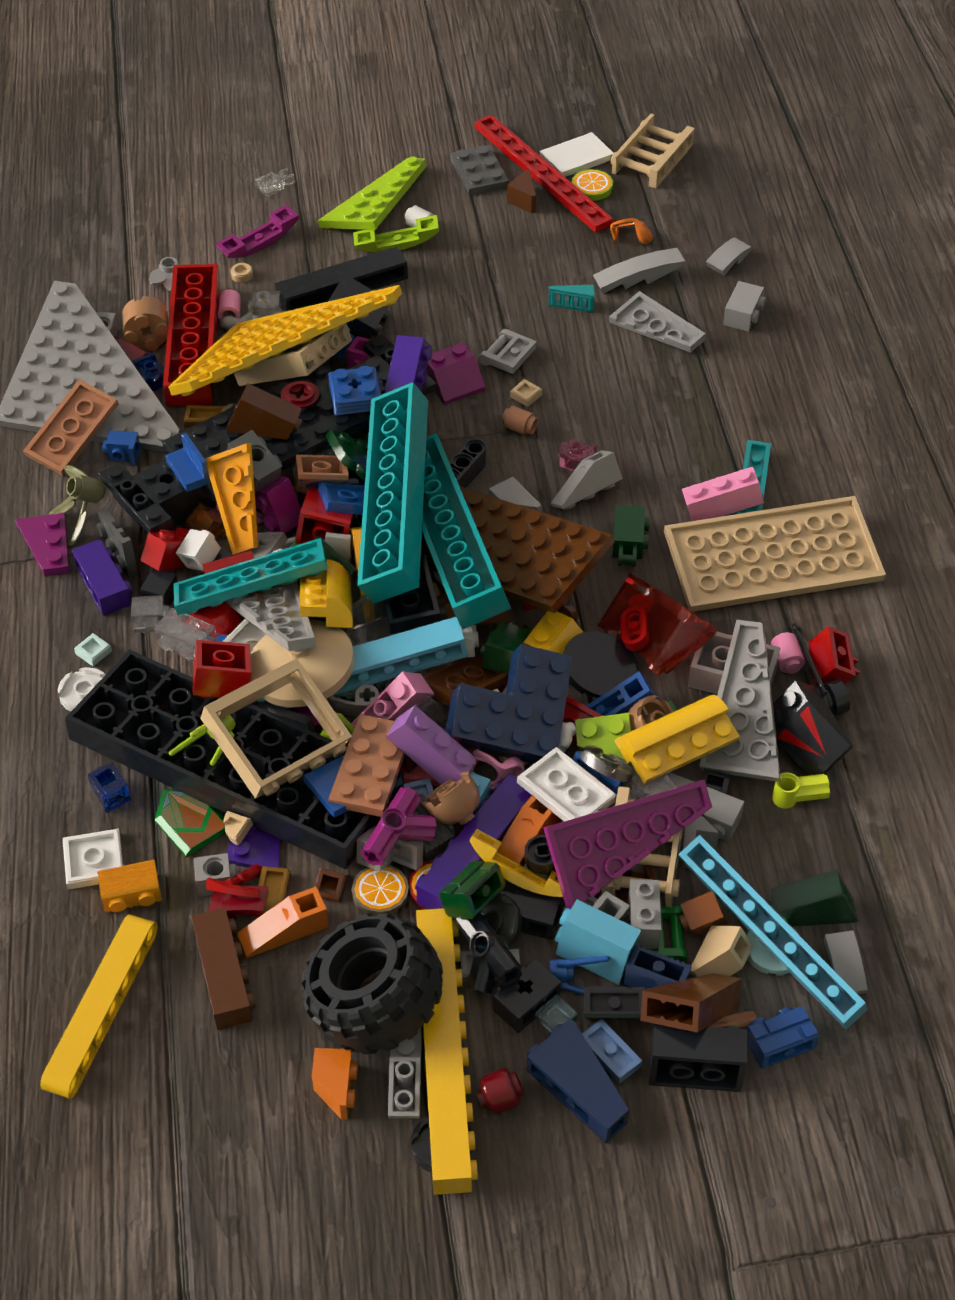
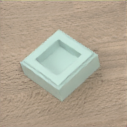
M94 633L74 648L75 654L93 667L112 652L111 645Z

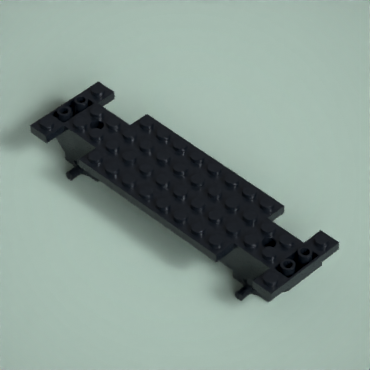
M380 334L362 343L363 351L371 358L347 370L358 369L361 366L375 367L381 395H383L395 345ZM325 363L321 364L307 376L290 378L266 390V392L281 398L282 389L296 381L313 383L319 389V402H316L314 407H306L305 411L301 409L298 417L302 419L296 433L291 432L288 440L262 437L269 451L280 459L282 463L281 471L295 463L296 455H311L330 445L325 437L330 429L339 433L343 431L349 436L361 430L366 435L369 434L370 411L335 415L328 373L334 371ZM428 375L421 391L424 396L437 390L436 382ZM237 405L162 441L163 448L168 454L182 449L181 434L187 433L204 459L227 451L228 443L244 435L226 431ZM166 459L133 476L120 462L99 472V478L112 492L114 499L148 533L160 532L161 529L169 531L176 530L177 528L196 530L193 525L206 518V510L217 503L210 477V484L187 492L167 464Z

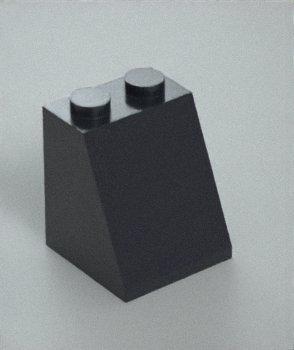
M344 274L329 301L373 290ZM388 306L376 309L364 318L347 322L350 334L354 335L355 338L360 336L370 339L372 335L376 337L382 328L379 322L384 323L390 314V311L387 310Z

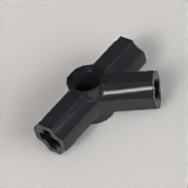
M481 912L473 919H465L461 916L456 919L458 921L457 927L469 941L470 952L474 956L467 988L491 993L495 978L502 986H509L511 983L517 982L523 974L521 972L522 966L509 951L507 938L503 935H498Z

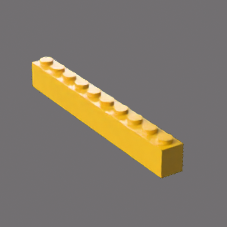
M444 908L416 910L417 927L434 947L443 968V986L440 1003L435 1004L433 1009L434 1015L427 1024H423L434 1195L472 1192V1180H478L477 1161L470 1160V1151L475 1150L474 1131H468L467 1122H473L472 1103H466L465 1094H471L470 1075H464L463 1066H469L468 1047L462 1048L461 1040L467 1039L466 1021H460L459 1013H465L464 995H458L457 987H463L462 970L455 967V962H461L460 944H454L453 937H459L458 921L448 917Z

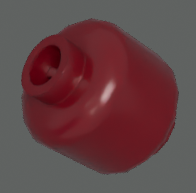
M501 1068L484 1075L480 1080L481 1089L476 1091L482 1108L489 1107L494 1114H500L518 1106L521 1102L520 1096L524 1095L518 1075L515 1071L511 1073L507 1068Z

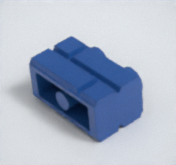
M802 1006L793 1010L791 1007L783 1008L776 1016L769 1019L764 1017L757 1018L747 1027V1045L762 1069L816 1048L819 1038L812 1021L810 1022L809 1016Z

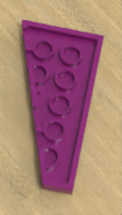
M705 780L544 827L566 908L571 909L577 899L584 902L589 897H593L600 889L628 871L659 845L667 842L682 828L687 827L710 810L712 803Z

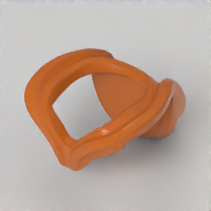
M635 218L622 219L612 223L610 226L614 241H618L619 228L634 225L637 237L641 243L645 245L651 243L654 235L644 222Z

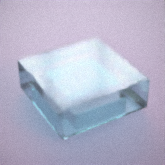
M558 995L554 996L535 1012L536 1019L550 1032L556 1025H563L570 1018L573 1021L578 1019V1013Z

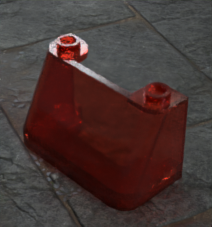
M632 573L628 575L598 623V626L606 631V634L622 641L621 614L630 607H642L648 617L649 642L644 648L636 650V652L646 658L645 661L649 663L647 668L659 676L662 672L669 674L713 639L718 631L716 627L690 609Z

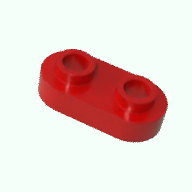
M634 606L626 609L620 617L622 641L628 650H640L649 642L648 617L642 607Z

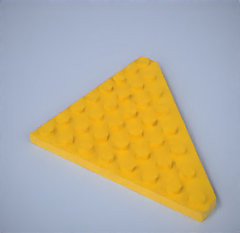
M396 285L236 323L168 386L171 395L181 394L182 396H188L193 394L198 388L210 383L220 382L225 379V376L239 370L249 369L255 363L268 357L281 355L288 348L310 342L313 337L327 331L337 330L341 325L354 319L364 318L370 312L383 306L393 305L402 295L401 287Z

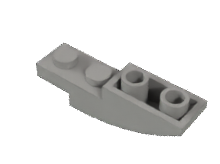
M422 1026L417 1030L419 1033L412 1039H406L400 1042L397 1048L390 1050L388 1118H420Z

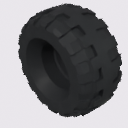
M380 912L377 916L367 913L357 916V919L350 922L348 920L343 922L330 935L326 934L319 942V947L315 952H311L306 962L308 967L303 972L301 983L305 999L303 1004L306 1012L322 1034L337 1047L344 1050L352 1049V1052L376 1054L380 1049L389 1051L397 1048L400 1042L406 1039L410 1040L419 1033L417 1030L424 1023L427 1024L434 1015L433 1009L435 1004L440 1003L443 986V968L437 952L414 923L409 920L405 921L401 917L390 913ZM382 970L374 981L363 988L357 989L369 976Z

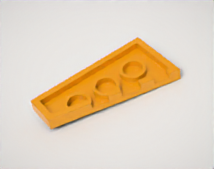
M246 443L205 458L232 555L258 548L251 443Z

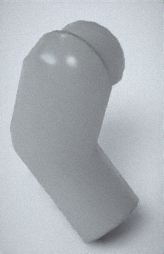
M250 313L245 314L241 318L225 316L220 320V327L228 331L236 323L254 318Z

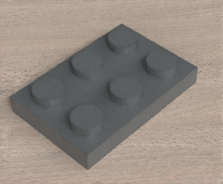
M489 145L450 153V160L469 196L507 188L509 180Z

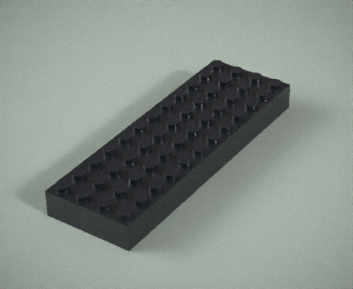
M130 649L65 717L70 740L224 813L229 811L250 818L253 823L252 826L345 870L357 856V838L367 830L377 826L381 819L379 816L350 810L334 818L304 782V775L311 772V768L304 771L303 775L295 782L289 783L287 781L279 785L280 788L275 793L269 796L263 794L255 799L224 752L214 766L210 765L219 745L208 733L175 755L170 756L169 752L188 739L192 731L204 724L200 719L204 706L219 698L193 696L192 677ZM252 704L230 714L236 724L232 730L235 735L233 739L262 780L332 742V740ZM331 756V757H329L328 759H326V762H325L323 765H325V764H327V763H329V762H331V761H333V760H335V759H337V758H334V756ZM399 771L387 808L400 787L403 788L404 772Z

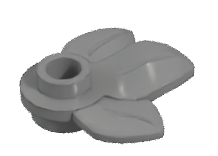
M173 257L163 258L158 265V269L150 273V284H163L164 288L171 291L173 265H180Z

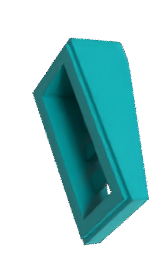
M594 285L549 286V306L594 312ZM556 294H560V299H556Z

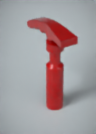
M255 864L236 874L234 879L229 878L225 881L209 877L206 880V889L237 896L259 897L260 889L243 888L238 885H242L260 875L262 868L259 864Z

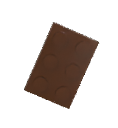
M475 654V657H465L451 661L422 676L434 692L433 696L450 706L452 691L460 683L493 691L507 684L509 674L483 668V658Z

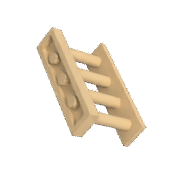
M650 114L641 122L637 130L621 148L613 153L611 157L612 174L616 175L623 166L647 174L649 186L656 189L693 146L695 128L687 126L682 132L677 134L654 126V114ZM654 134L674 142L666 144L648 137ZM643 144L664 153L657 155L639 147ZM632 155L646 159L648 161L654 162L655 164L648 166L631 160L630 158Z
M618 787L615 806L635 800L630 797V788ZM684 828L667 841L673 843L671 856L649 854L637 863L669 867L667 881L659 880L660 892L665 893L666 907L671 908L673 897L679 896L680 880L676 879L679 862L678 854L680 853ZM622 874L604 886L602 894L607 891L615 896L616 890H621V888L629 889L630 879H652L626 877Z

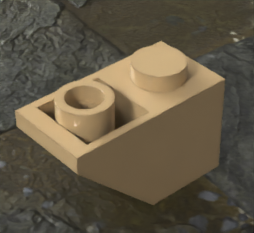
M711 925L691 965L690 974L693 978L713 973L731 976L743 968L753 948V944L741 926Z

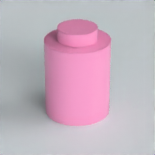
M231 289L222 291L219 294L218 300L219 320L225 316L240 318V294Z
M786 632L772 639L771 645L781 648L778 661L780 670L789 674L800 671L805 664V659L796 636L793 633Z

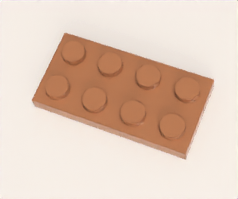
M79 379L23 450L24 454L64 476L66 474L64 467L73 465L119 405L117 399Z
M359 715L328 802L345 805L346 810L382 816L387 808L405 756L403 751L386 738L394 721Z

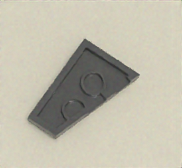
M107 509L98 512L100 523L96 524L98 532L102 538L106 537L107 547L110 548L112 553L116 554V563L120 565L121 570H125L128 577L137 575L138 570L131 539L129 536L125 537L124 530L118 527L116 520Z

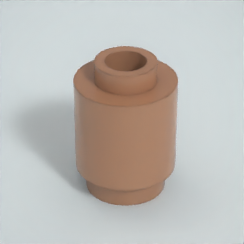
M511 406L509 409H505L502 415V422H504V427L522 435H532L537 428L538 417H535L534 413Z

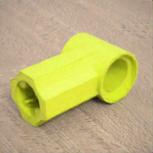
M781 773V782H775L772 800L778 807L788 809L792 808L796 802L829 798L828 777L825 774L797 777L792 773Z

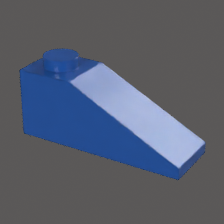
M638 671L586 706L602 716L628 713L630 708L639 700L647 696L658 695L651 683Z

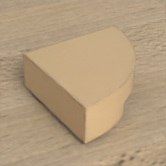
M227 811L224 817L225 832L229 840L239 846L253 825L251 819Z

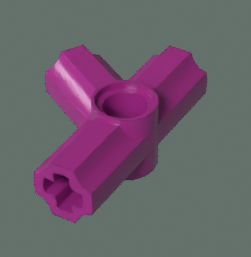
M400 787L361 850L360 854L365 858L366 862L373 866H382L398 840L433 842L436 818L432 815L414 814L422 800L418 796L417 791L410 787Z

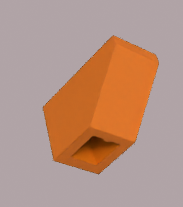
M315 1048L312 1068L314 1091L341 1120H348L349 1108H354L355 1089H351V1081L357 1080L358 1061H353L352 1049Z

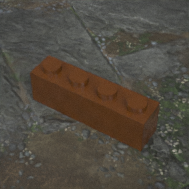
M226 908L192 915L193 928L217 1030L251 1022L250 1010L255 1009L256 1006L252 991L246 992L244 984L249 983L246 966L240 967L238 961L243 959L240 941L234 942L232 935L237 934L234 917L228 918Z

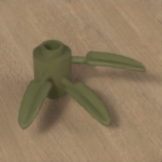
M67 465L64 467V470L70 478L66 485V492L70 497L54 508L49 515L65 514L76 506L75 500L83 501L75 530L68 543V547H71L78 541L88 518V512L86 511L88 502L98 503L105 496L106 489L101 479L88 477L82 470Z

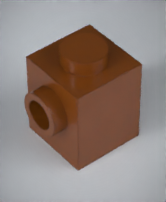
M713 891L680 904L684 912L679 915L685 931L691 930L695 938L708 933L711 925H727V921Z

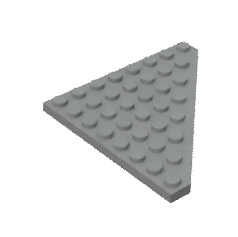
M54 281L0 404V426L38 432L80 379L114 397L119 403L91 441L103 442L107 440L110 430L138 432L141 449L166 452L162 441L180 433V429L75 283Z

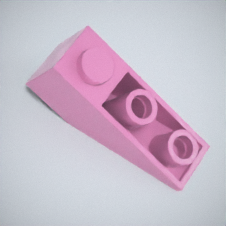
M402 672L361 714L395 721L397 717L415 705L420 709L434 695V692L420 673ZM359 716L351 723L354 727L356 726Z

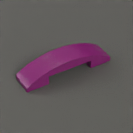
M286 204L269 214V222L240 238L232 234L216 243V247L228 258H239L254 254L270 246L285 235L298 221L299 215Z

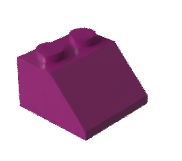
M464 342L432 353L431 360L428 361L426 368L427 375L436 382L437 390L434 392L444 405L485 390V384L475 356Z

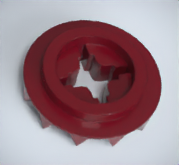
M307 381L292 382L282 389L281 399L305 411L306 407H314V404L319 402V389L316 385Z

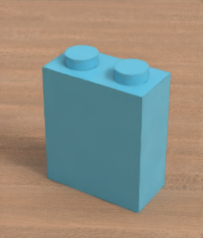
M577 899L571 909L566 908L561 916L559 924L562 926L555 937V941L559 942L556 955L567 960L608 956V962L579 966L619 985L625 975V968L629 958L638 943L641 930Z

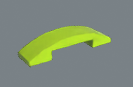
M433 215L416 219L417 226L377 235L375 230L353 232L354 247L356 250L375 253L396 246L399 250L414 247L429 240L439 232L438 217Z

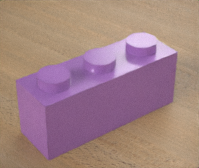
M416 705L397 717L386 735V738L441 785L451 778L455 782L462 779L459 774L463 772L469 773L476 760L471 753Z

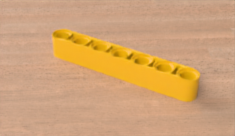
M130 914L124 918L44 1070L40 1084L43 1091L68 1099H72L76 1095L155 940L158 929L157 922Z

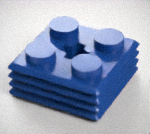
M361 366L358 369L351 370L337 369L334 372L328 373L335 415L370 411L371 399L381 395L375 367Z

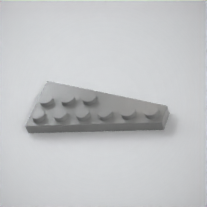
M296 581L274 585L266 591L258 590L240 599L232 598L224 601L286 650L305 652L309 648L316 647L315 637L308 616H299L300 591Z
M736 620L717 696L729 708L726 714L740 737L736 742L702 757L699 767L702 771L706 768L735 776L781 782L764 625L761 622Z

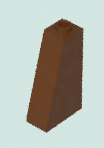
M713 973L642 990L640 1021L699 1032L739 1008L741 978Z

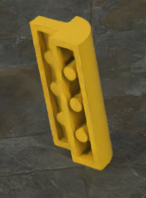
M327 560L328 569L323 570L318 575L300 577L299 616L326 617V627H353L351 578L343 565L333 560Z
M709 695L616 738L614 742L627 764L632 763L642 782L646 784L736 742L740 735L726 714L729 710L726 704L718 696Z

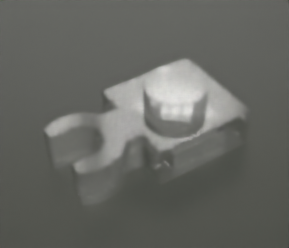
M287 168L280 170L279 174L271 172L255 179L256 187L266 196L275 194L283 190L284 185H290L295 182L294 174L289 175Z

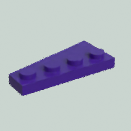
M252 826L239 846L230 841L226 852L228 853L230 864L247 868L255 864H259L261 868L262 866L279 868L280 838Z

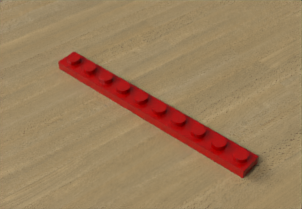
M492 114L475 121V129L524 171L529 170L531 177L595 233L611 226L613 218Z

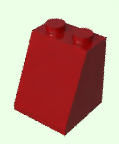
M309 486L300 511L295 544H303L321 538L325 550L326 532L350 535L355 514L327 512L318 488Z

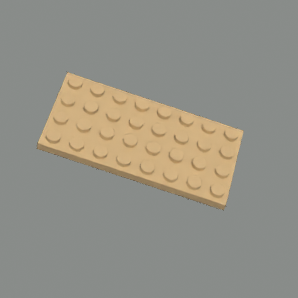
M855 496L665 525L664 534L689 612L884 581L886 576Z

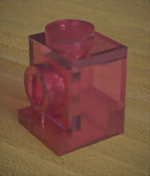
M573 438L568 443L563 442L558 450V455L560 456L559 466L574 472L583 459L597 453V445L592 443L590 446Z

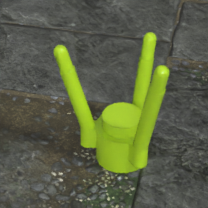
M228 715L221 719L231 736L234 737L235 735L232 730L236 724L232 716ZM203 724L192 731L188 739L172 749L169 755H175L206 733L212 738L213 736ZM220 746L210 762L211 766L216 764L223 753Z

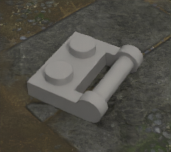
M503 329L499 333L498 339L489 349L483 351L478 356V360L484 366L492 365L514 374L536 349L537 341L508 329ZM504 344H507L498 355H495Z

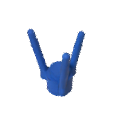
M601 956L571 960L550 959L549 971L561 981V990L584 995V988L568 984V980L574 981V967L608 962L609 957Z

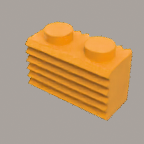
M155 860L97 871L104 911L107 913L109 911L121 912L127 907L132 908L138 905L150 906L156 901L160 902L162 900Z

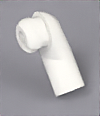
M572 722L562 723L559 749L564 753L572 742V736L576 734V726Z

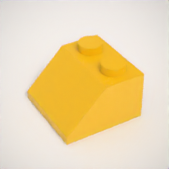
M547 611L525 639L523 645L563 654L568 642L574 636L583 633V631L573 618L560 612L554 614Z

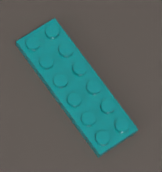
M321 538L174 583V607L177 615L184 613L192 614L203 607L218 606L232 598L240 599L258 590L266 591L274 585L292 583L303 576L320 574L323 570L328 569Z

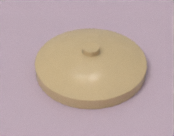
M309 619L315 637L316 647L309 648L305 652L288 651L266 634L251 652L250 681L252 682L297 658L325 699H327L344 686L353 672L355 654L348 635L341 628L326 627V621ZM291 683L262 697L267 702L278 706H307Z

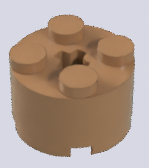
M143 296L140 300L135 301V298L130 300L124 306L122 318L125 341L148 351L157 350L158 346L167 340L168 313L163 302L154 297Z

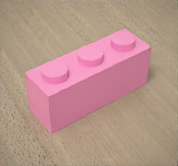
M753 467L682 489L691 521L722 517L764 503Z

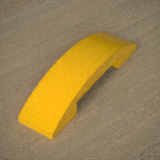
M476 829L469 840L484 862H497L503 878L534 893L552 897H563L555 871L552 870L548 879L541 877L499 854L497 851L502 842Z

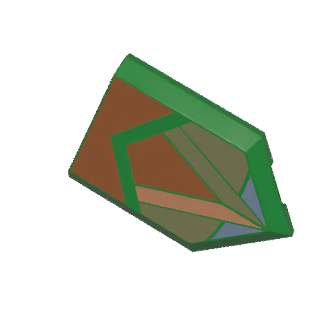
M162 790L155 822L185 857L190 856L226 834L224 817L216 808L178 790Z

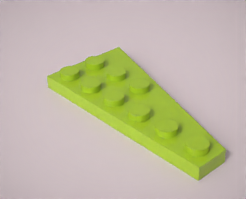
M417 157L405 159L317 220L319 228L376 230L427 167L426 159Z

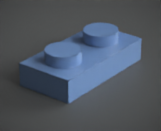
M603 1019L582 1033L602 1067L618 1084L642 1067V1060Z

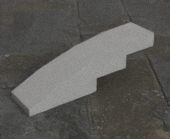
M672 248L628 259L608 267L593 276L604 294L621 284L627 289L645 280L648 285L684 266L686 261L678 248Z

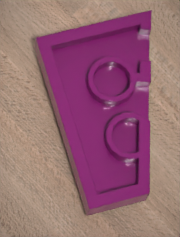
M64 513L15 519L18 530L21 531L44 576L70 573Z

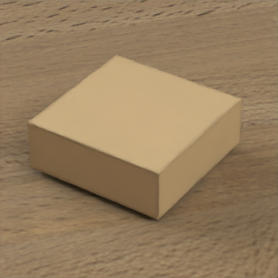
M525 379L510 391L512 399L527 407L542 396V388Z

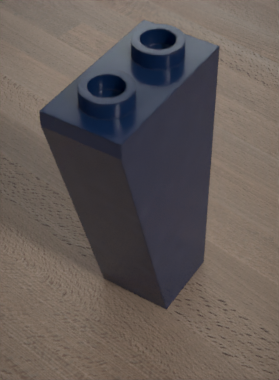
M571 1018L563 1025H556L549 1033L548 1038L541 1044L536 1043L527 1053V1072L603 1142L607 1143L627 1125L629 1108Z

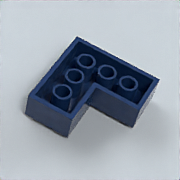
M521 644L512 653L506 694L462 683L452 691L445 732L464 748L471 750L479 749V751L507 758L518 757L521 761L535 764L554 748H559L573 656Z

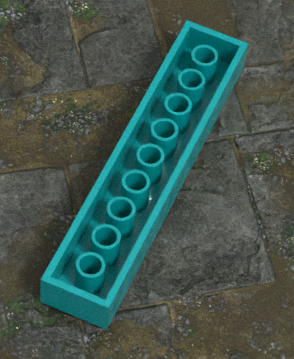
M413 382L371 399L357 586L374 604L419 588L428 400Z
M437 433L426 437L422 532L452 609L463 630L507 611L511 607Z

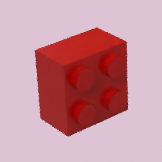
M196 639L193 663V696L221 698L250 683V644Z

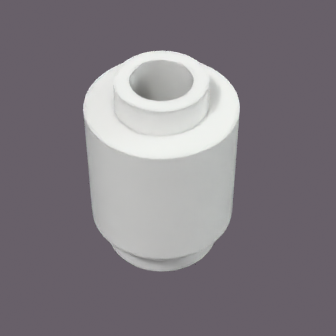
M414 205L412 208H408L405 213L406 225L410 227L417 226L416 219L433 216L434 214Z

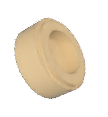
M247 263L235 264L231 268L232 280L238 283L250 281L253 278L252 267Z

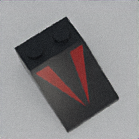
M795 681L773 703L777 743L808 776L826 774L853 748L852 743L816 686Z

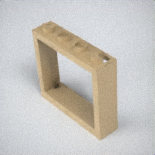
M347 323L341 325L337 330L327 331L313 337L310 342L288 348L281 355L261 360L249 369L234 372L238 385L243 386L247 385V383L256 384L309 375L352 341Z
M297 658L204 706L200 717L255 799L263 794L269 796L275 793L280 788L279 785L287 781L289 783L295 782L303 775L304 771L310 768L313 771L321 767L329 757L334 756V758L341 756L346 752L352 738L350 732ZM291 683L332 742L262 780L221 719Z

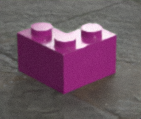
M280 476L278 480L255 493L256 508L262 511L265 518L264 524L268 530L284 532L286 534L298 525L301 507L289 478Z

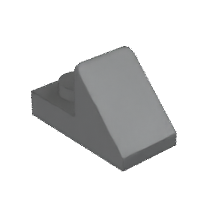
M700 816L687 827H684L683 850L699 835L712 848H716L719 832L703 816ZM682 862L681 868L688 869Z

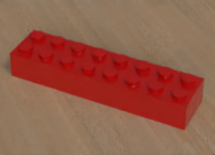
M218 264L173 265L163 380L166 406L213 405L214 383L198 388L193 394L188 396H182L181 394L171 395L168 386L217 342L218 300L221 285Z

